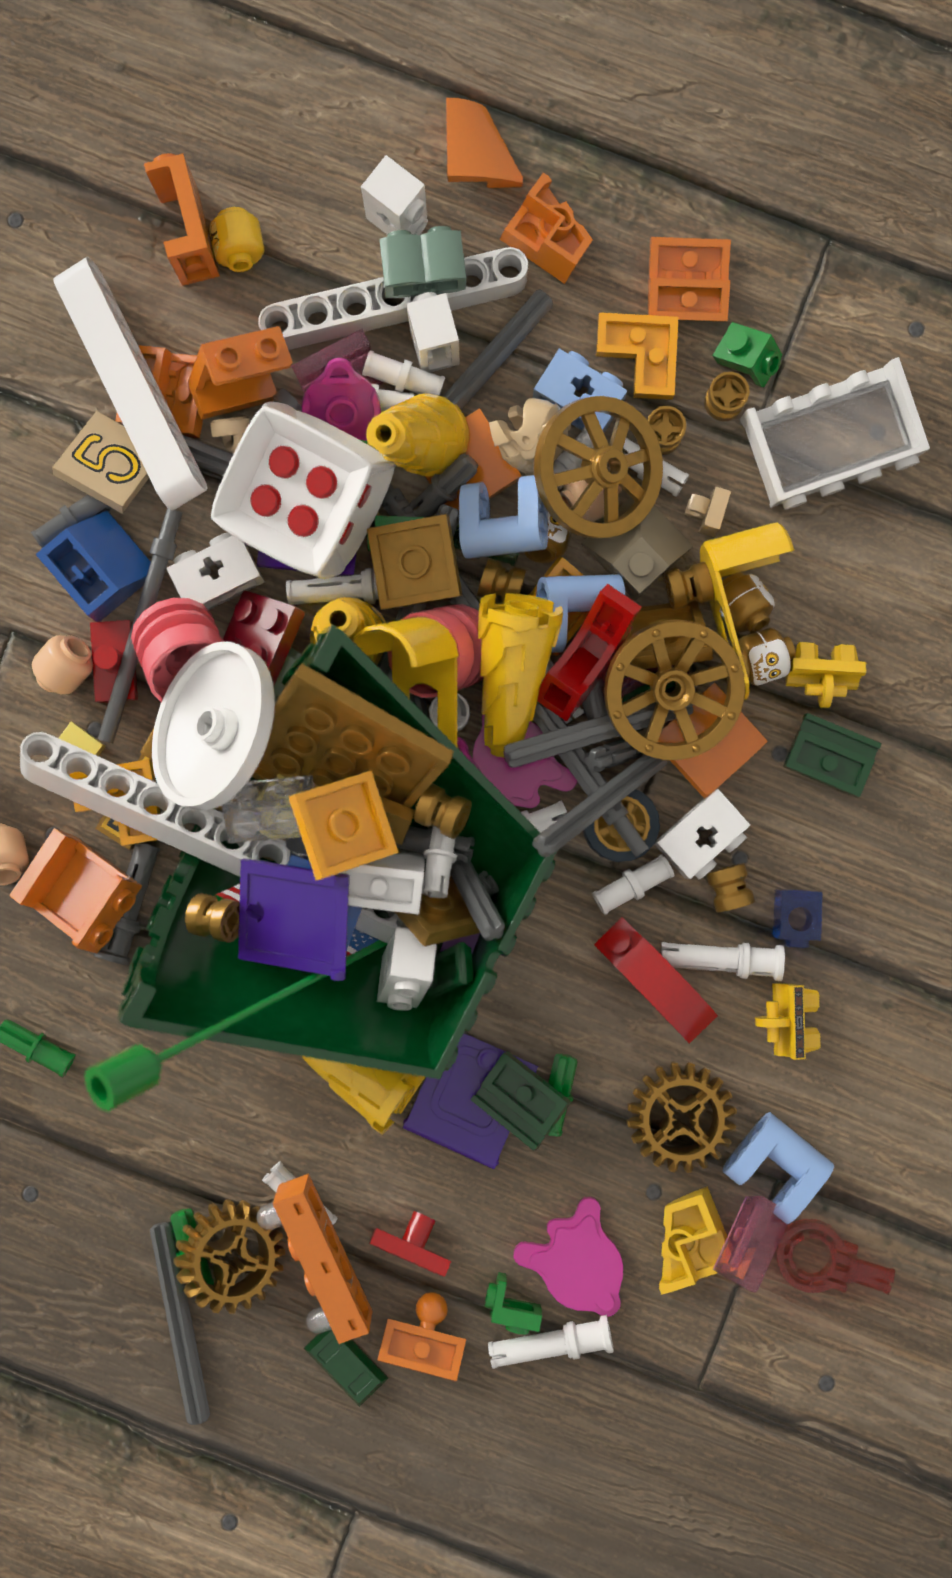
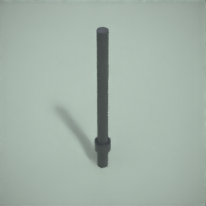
M167 508L159 537L154 538L149 553L153 557L98 739L113 744L138 663V657L131 640L133 626L142 612L156 603L168 560L173 561L177 548L174 541L183 514L177 510L172 511Z

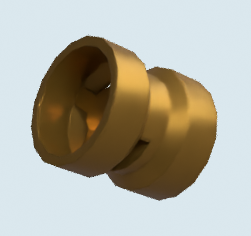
M723 372L716 376L704 399L705 409L709 416L721 422L731 421L736 418L749 398L750 390L746 379L735 372Z
M660 406L652 411L647 421L657 436L662 455H666L675 451L679 446L686 431V419L682 412L675 407Z
M488 558L477 596L484 597L496 593V598L500 595L501 601L504 603L505 593L520 594L527 570L515 566L507 572V567L502 566L500 561Z
M705 562L693 564L686 571L673 569L664 572L667 596L673 610L685 608L692 601L705 603L714 600L712 579Z
M431 784L419 799L414 820L426 827L432 825L438 827L441 834L455 839L461 833L468 820L472 804L471 801L460 796L450 797L446 794L445 789Z
M745 863L724 867L706 874L709 886L713 887L716 892L713 902L717 913L755 903L753 891L746 887L745 879L748 873Z
M197 894L192 898L187 907L185 916L187 930L194 935L206 937L211 934L216 940L228 943L233 942L239 936L240 902L230 899L218 901L212 895Z

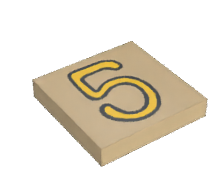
M98 411L94 413L52 467L54 476L122 514L149 479L125 427Z

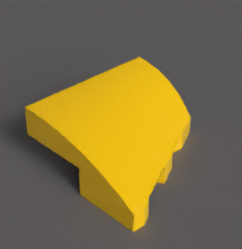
M708 1186L666 1204L663 1223L665 1226V1239L662 1242L661 1256L663 1257L662 1279L659 1282L661 1295L695 1285L698 1279L736 1268L738 1261Z

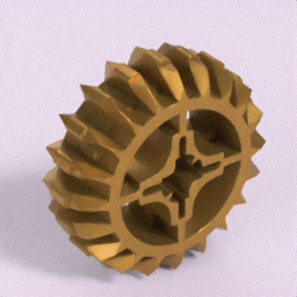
M671 1062V1075H666L664 1069L661 1066L655 1067V1072L660 1079L653 1082L648 1075H644L642 1080L649 1087L647 1091L644 1092L636 1087L632 1090L633 1095L640 1099L641 1103H628L627 1109L632 1113L639 1114V1116L627 1119V1125L633 1129L641 1128L631 1136L634 1144L645 1142L640 1149L643 1157L650 1156L655 1152L652 1161L655 1166L660 1167L668 1158L667 1165L670 1172H676L679 1161H682L684 1170L687 1173H691L693 1170L692 1160L697 1159L703 1169L707 1168L708 1162L704 1157L710 1152L717 1160L722 1156L715 1147L718 1142L723 1146H730L731 1141L723 1135V1131H735L736 1125L731 1121L725 1120V1118L736 1115L737 1111L734 1106H723V1104L730 1101L732 1094L728 1090L718 1092L723 1085V1081L719 1077L708 1082L711 1073L708 1068L703 1067L695 1076V1064L688 1062L685 1066L684 1074H681L679 1064ZM680 1085H688L700 1089L696 1095L691 1093L687 1098L681 1100L674 1099L666 1092L667 1089ZM657 1099L664 1107L665 1116L658 1125L660 1129L652 1135L649 1116L652 1105ZM710 1099L713 1119L709 1131L705 1134L699 1126L698 1119L705 1109L704 1104ZM669 1103L677 1110L680 1109L683 1113L690 1109L691 1113L686 1115L690 1118L689 1122L695 1128L694 1130H691L680 1121L672 1123V1121L677 1119L674 1117V1112L668 1105ZM678 1135H688L697 1142L684 1148H675L663 1144L667 1139L672 1141Z
M230 1199L225 1200L222 1212L214 1203L209 1204L208 1211L210 1216L207 1218L200 1212L195 1213L194 1218L199 1223L195 1229L190 1225L183 1226V1231L189 1236L188 1241L179 1240L176 1242V1247L185 1253L174 1258V1264L179 1268H184L176 1275V1278L181 1284H187L184 1293L189 1298L196 1296L195 1303L201 1308L210 1303V1309L213 1313L219 1314L225 1305L226 1310L230 1314H235L238 1302L246 1310L251 1309L252 1296L255 1295L258 1299L265 1300L266 1295L261 1289L266 1284L270 1287H277V1282L271 1277L272 1272L284 1271L283 1265L275 1260L286 1254L285 1248L276 1245L283 1238V1235L279 1230H272L276 1221L271 1216L264 1217V1210L259 1206L250 1209V1203L245 1200H241L237 1207H235L234 1202ZM247 1227L252 1228L257 1236L259 1245L258 1255H253L250 1251L246 1250L248 1238L244 1235ZM226 1228L219 1240L208 1242L215 1233ZM231 1249L241 1256H235L232 1261L229 1259V1263H226L220 1257L225 1256L227 1252L231 1254ZM201 1257L207 1258L210 1262L214 1263L213 1275L216 1277L214 1285L206 1283L202 1277L200 1269ZM251 1271L243 1280L235 1284L237 1277L241 1273Z

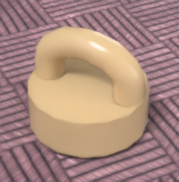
M237 416L211 420L212 437L222 436L224 447L229 453L234 454L243 437L242 433H245L250 424V418L247 416Z

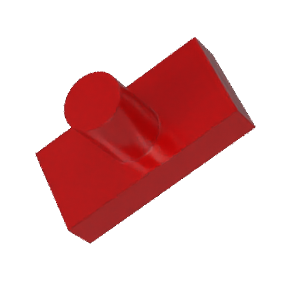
M131 620L90 622L95 702L97 703L109 702L133 623ZM136 670L126 701L138 700Z
M413 1211L402 1239L375 1228L368 1243L441 1277L446 1276L451 1264L450 1260L424 1249L436 1220L416 1211Z

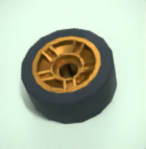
M635 789L622 799L621 802L629 812L626 816L649 848L635 857L618 831L615 830L613 824L608 826L601 816L583 830V835L589 847L600 857L614 862L633 861L645 855L655 844L660 830L659 813L653 801L640 790Z

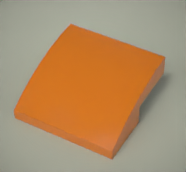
M651 237L648 315L679 317L678 320L727 322L730 295V280L728 278L731 239Z
M138 345L182 435L200 438L203 420L199 416L188 385L197 355L171 353L164 347ZM117 413L115 421L123 425Z
M479 408L465 417L469 428L466 454L478 464L477 473L466 484L483 482L490 499L518 482L522 475L518 469L512 467L502 458L499 447L494 445L489 422ZM425 476L429 484H431L433 476ZM460 490L457 491V498L454 501H448L444 505L459 510Z
M715 682L702 693V695L723 705L725 703L726 694ZM693 705V713L689 715L697 736L707 730L718 717ZM740 712L731 731L715 747L692 758L670 761L705 799L768 741L747 717ZM676 719L670 721L662 729L658 742L678 743L685 741Z

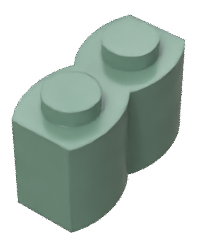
M436 226L421 235L411 234L407 230H395L390 232L387 237L379 239L386 298L413 297L427 292H435L436 294L453 293L466 289V271L461 231L452 230L448 226Z

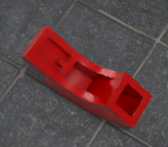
M607 584L599 592L573 641L544 677L540 685L537 701L567 722L608 669L615 653L632 631V624L642 607Z
M623 917L594 944L689 1044L718 1017L715 1011L677 970Z

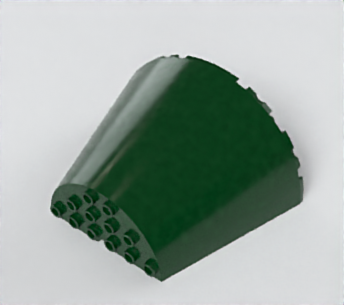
M331 625L317 636L316 644L311 642L307 646L301 657L287 671L281 683L286 687L300 665L303 664L454 751L449 765L432 784L445 789L446 794L450 797L460 796L471 801L472 806L468 820L459 835L474 837L475 845L470 846V849H474L471 862L478 875L484 870L488 872V876L491 875L498 885L499 892L490 898L505 924L503 929L504 935L500 939L494 938L488 941L480 933L472 954L474 980L431 1001H427L425 993L417 1008L412 1007L410 1010L405 1011L389 1008L387 1003L377 1002L382 955L387 947L386 945L346 966L345 980L335 981L330 976H327L206 1040L440 1079L444 1070L448 1071L453 1066L458 1055L457 1045L463 1033L469 1032L475 1024L478 1016L476 1008L483 994L487 995L496 983L497 972L493 971L495 962L500 955L507 957L513 950L517 940L515 932L522 919H527L532 913L536 904V897L534 895L541 882H545L551 876L555 867L554 857L557 851L548 857L540 856L538 849L533 846L534 838L540 834L534 825L341 629ZM250 777L236 795H262L268 786ZM419 799L412 805L411 809L416 810ZM413 816L410 826L424 829L429 828L415 822ZM237 819V820H239V821H241V822H244V823H246V824H248V825H250V826H252V827H255V826H256V825L251 824V823H249V822H247V821H244V820H242V819ZM194 824L191 832H199L202 829L199 825ZM232 840L221 842L227 849L235 850L240 848ZM181 850L178 855L180 860L173 876L169 874L148 920L149 923L146 930L149 931L148 935L152 937L149 945L146 944L144 948L139 946L132 959L128 971L129 975L121 994L125 996V999L119 1004L118 1021L130 1028L192 1037L314 973L238 959L239 936L233 942L228 943L214 939L211 934L202 937L189 933L186 928L185 916L192 898L201 893L215 897L216 894L240 884V877ZM263 857L259 859L260 861L276 863V861H271ZM425 858L424 872H425V869H426V861H427L426 858ZM373 909L378 917L383 919L390 918L386 910ZM443 942L436 944L435 955L440 953Z

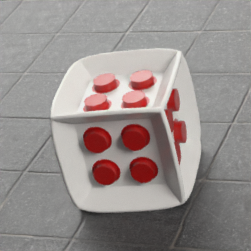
M268 402L262 406L250 422L232 457L217 491L212 507L211 519L231 535L294 569L322 579L332 578L344 571L367 534V528H370L388 491L396 465L394 462L384 459L373 447L319 418L296 411L284 403Z

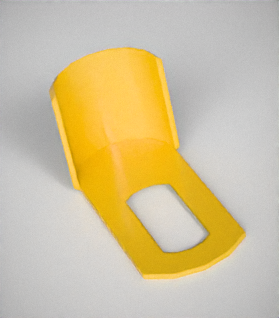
M777 522L704 541L700 548V563H706L712 579L714 600L709 602L717 632L728 642L720 614L721 606L732 648L742 665L745 681L744 700H747L749 696V679L721 577L780 562V554L795 551L787 530Z
M422 616L368 626L356 633L352 641L367 656L392 651V682L409 699V689L416 684H426L437 691L438 729L457 747V657L459 656L456 642L449 630L437 620Z

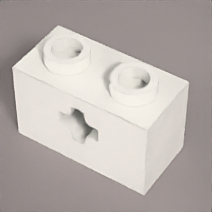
M385 155L361 186L366 219L387 235L395 230H407L411 234L420 235L428 223L425 184Z
M427 292L416 296L413 302L406 303L410 333L420 369L434 372L460 365L459 339L446 293L437 295L435 292Z
M228 532L213 538L209 542L210 547L198 553L195 550H190L178 555L173 560L175 564L166 568L180 597L200 602L208 610L242 594L243 590L248 591L265 582L247 544ZM216 564L220 568L218 570L220 577L213 580L209 575L211 573L210 566Z
M716 789L656 840L655 846L685 879H691L694 875L701 879L717 865L713 858L723 849L730 853L747 838L743 832L750 824L720 790ZM698 828L700 830L710 829L713 832L708 837L711 842L710 846L707 844L697 845L695 843L700 837L696 832Z
M396 927L382 955L377 1002L387 1003V1006L394 1010L405 1011L410 1010L412 1007L417 1008L433 980L436 944L424 947L409 929Z

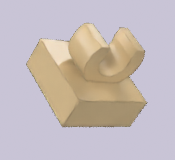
M715 487L709 499L697 494L691 495L684 514L693 518L703 519L699 533L712 537L717 534L721 527L731 491Z

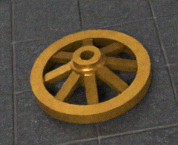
M593 396L567 404L548 421L537 443L534 457V476L541 501L558 524L579 536L609 538L630 531L649 514L661 488L663 459L659 441L652 426L636 408L617 398ZM595 412L609 414L617 418L609 444ZM578 417H581L593 444V449L563 434L565 429ZM628 429H630L641 450L624 455L622 450ZM556 447L582 459L581 467L554 474ZM607 462H609L610 465L609 471L607 469ZM643 463V480L640 486L627 471L628 467ZM585 480L588 486L570 509L563 501L557 487ZM618 485L634 500L632 506L620 517L618 514ZM603 489L604 523H595L583 519L582 517Z
M687 620L660 621L634 633L615 653L609 665L604 686L606 709L617 732L639 752L662 760L688 759L715 747L735 725L742 710L745 696L742 665L730 644L708 627ZM673 636L691 637L678 661L672 667L664 638ZM705 643L715 651L722 662L720 665L686 674ZM650 644L652 645L658 667L656 673L630 664L635 656ZM624 675L650 685L649 690L622 703L621 690ZM727 677V695L724 705L695 691V686ZM675 681V689L670 693H666L665 687L667 683ZM657 702L647 732L643 736L632 727L627 716ZM689 703L718 716L715 722L698 736L686 709ZM669 710H672L685 739L684 742H658Z

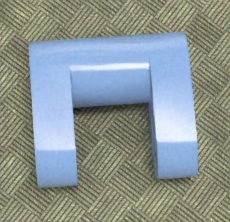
M534 475L519 478L518 515L490 519L489 495L485 484L477 482L461 485L459 493V539L465 558L545 550L547 548L548 511L539 496Z
M619 574L541 577L539 579L536 597L553 601V612L559 606L563 608V618L556 647H552L551 653H559L565 650L568 612L590 611L599 592L607 584L625 595L624 581Z
M768 1112L755 1124L731 1154L722 1171L736 1184L742 1185L754 1174L766 1157H769L791 1175L770 1205V1211L785 1224H790L802 1213L833 1172L834 1163L775 1115Z

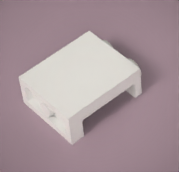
M397 848L398 853L341 872L350 875L348 906L419 914L425 866L423 853Z

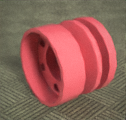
M170 598L155 603L142 612L134 623L131 635L134 651L143 668L151 693L161 703L178 671L195 653L210 644L224 642L212 614L202 603L190 598Z
M454 604L411 613L403 619L423 616L434 619L449 630L456 642L459 656L457 657V690L473 686L483 680V677H480L481 639H478L479 611L464 604ZM388 651L389 666L392 670V651ZM416 684L409 689L411 694L421 698L437 697V691L426 684Z

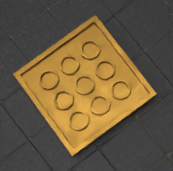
M301 664L274 703V716L269 740L264 754L251 777L269 786L275 777L280 774L308 791L336 782V779L343 780L372 771L381 797L411 808L449 765L454 751L372 705L360 696L334 683L322 674Z

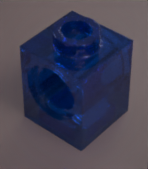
M775 889L773 937L785 939V947L809 948V940L821 941L823 892ZM800 907L806 914V922L802 928L794 930L789 924V914L793 909Z

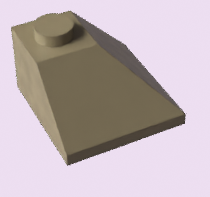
M631 497L618 508L619 517L634 503ZM655 505L645 519L630 531L609 538H586L581 543L610 575L619 574L622 577L625 591L634 601L693 547Z

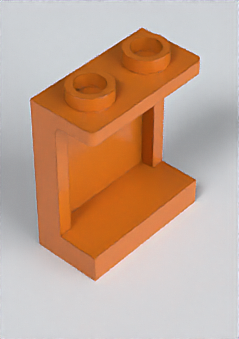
M166 153L157 156L153 161L144 164L146 174L161 203L179 201L187 236L164 242L167 258L182 286L219 277L220 273L212 252L211 239L198 188L184 154Z
M280 326L201 344L188 380V385L201 420L273 402V396L277 391L270 373L288 369L292 365V358Z
M54 828L9 896L20 905L34 908L73 939L72 944L78 949L98 954L100 949L112 938L117 922L134 905L136 895L142 885L76 836Z

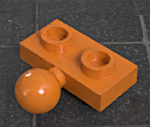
M428 1292L418 1299L416 1314L420 1320L419 1327L387 1319L377 1361L456 1382L466 1339L435 1331L436 1325L445 1319L448 1312L447 1302L444 1297L435 1292Z

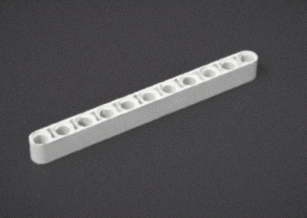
M36 732L28 735L22 741L20 747V769L22 775L28 781L239 877L241 860L244 858L260 861L259 859L262 857H269L275 860L277 864L288 865L291 854L309 860L308 855L287 849L285 841L215 809L195 810L178 805L164 795L158 783L50 734ZM42 754L49 759L44 762H36L30 759V757ZM79 771L88 777L77 780L71 778L69 774ZM110 789H120L126 795L113 797L107 791ZM157 806L164 813L159 815L150 814L145 808ZM194 823L199 825L202 830L190 832L183 825ZM232 840L240 848L235 850L227 849L221 842ZM362 907L355 929L385 943H389L396 927L408 929V927L394 911L386 910L390 918L383 919L378 917L372 908Z

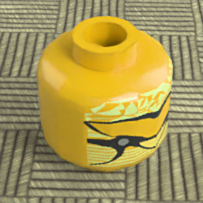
M229 207L221 210L217 217L212 220L209 233L212 252L216 262L234 272H244L251 269L253 264L262 258L264 245L258 218L244 208Z

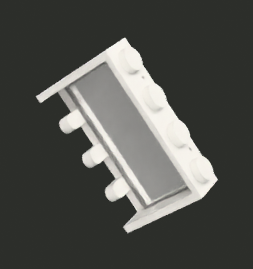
M899 357L890 360L883 368L867 373L866 370H862L852 374L846 381L831 386L828 383L821 384L813 388L808 394L791 399L790 396L781 398L768 408L756 411L755 407L747 409L739 419L748 436L770 500V508L780 504L783 505L784 510L794 508L807 502L806 495L820 491L822 497L834 494L845 489L844 482L855 478L858 479L859 484L869 482L882 476L881 469L895 465L896 471L909 468L920 463L918 457L930 449Z

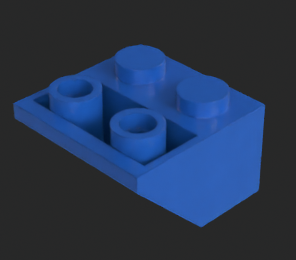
M107 510L66 528L35 554L85 614L97 622H101L144 585L151 563Z

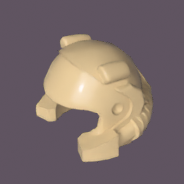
M529 398L525 401L523 409L519 405L510 407L508 417L516 431H512L504 420H496L489 423L494 445L499 447L502 458L527 476L534 475V457L539 437L548 421L560 410L558 404H552L549 401L537 398ZM571 424L565 429L563 434L568 436ZM556 447L554 462L560 456L563 449Z

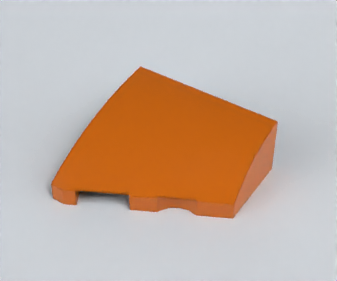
M446 97L448 182H487V188L523 187V176L487 108L474 101Z
M543 173L527 194L522 206L504 229L500 240L508 246L522 251L527 259L565 284L593 239L584 226L575 220L573 210L566 201L563 203L558 202L549 189L552 180Z

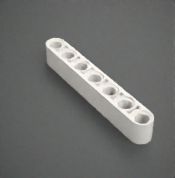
M514 247L465 257L466 276H477L482 282L478 286H466L465 290L446 293L451 311L517 295L525 288L527 282L528 260L522 251ZM506 266H512L518 269L520 273L514 278H507L500 273V270ZM381 277L270 304L261 311L258 323L260 330L270 328L277 321L288 323L287 329L282 334L288 350L407 322L406 303L413 302L416 296L404 298V301L397 306L387 305L384 302L386 299L384 278ZM353 303H361L366 307L359 315H350L346 312L348 306ZM315 312H322L327 315L326 320L319 325L307 322L310 315Z
M85 257L54 277L55 286L157 494L170 510L174 511L207 491L206 481L103 274L89 257Z

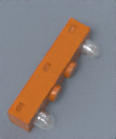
M306 1174L279 1184L274 1201L259 1209L257 1222L261 1228L266 1230L283 1226L286 1231L290 1254L294 1261H300L304 1269L307 1290L311 1296L316 1295L321 1307L313 1309L307 1315L306 1325L308 1329L315 1334L332 1330L338 1344L369 1334L373 1313L372 1308L310 1175Z

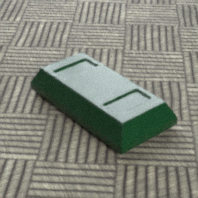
M459 942L435 955L433 980L426 992L427 1001L436 999L474 980L472 951L466 943Z
M329 1323L304 1347V1350L359 1407L389 1378L353 1340L338 1344Z

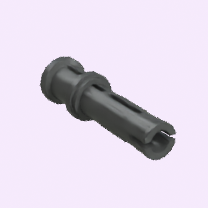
M144 843L134 844L135 847L126 872L127 875L141 884L142 887L136 895L132 908L124 913L115 925L110 941L100 949L98 954L94 953V956L123 965H129L131 959L127 956L133 937L141 929L137 918L158 852H160V848Z

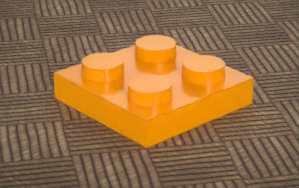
M372 771L289 797L316 880L398 853Z

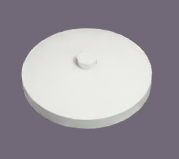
M232 642L210 644L195 653L172 680L159 708L152 740V762L155 777L164 795L172 802L195 810L214 809L233 798L244 787L256 770L267 746L274 716V687L272 678L265 662L256 652Z

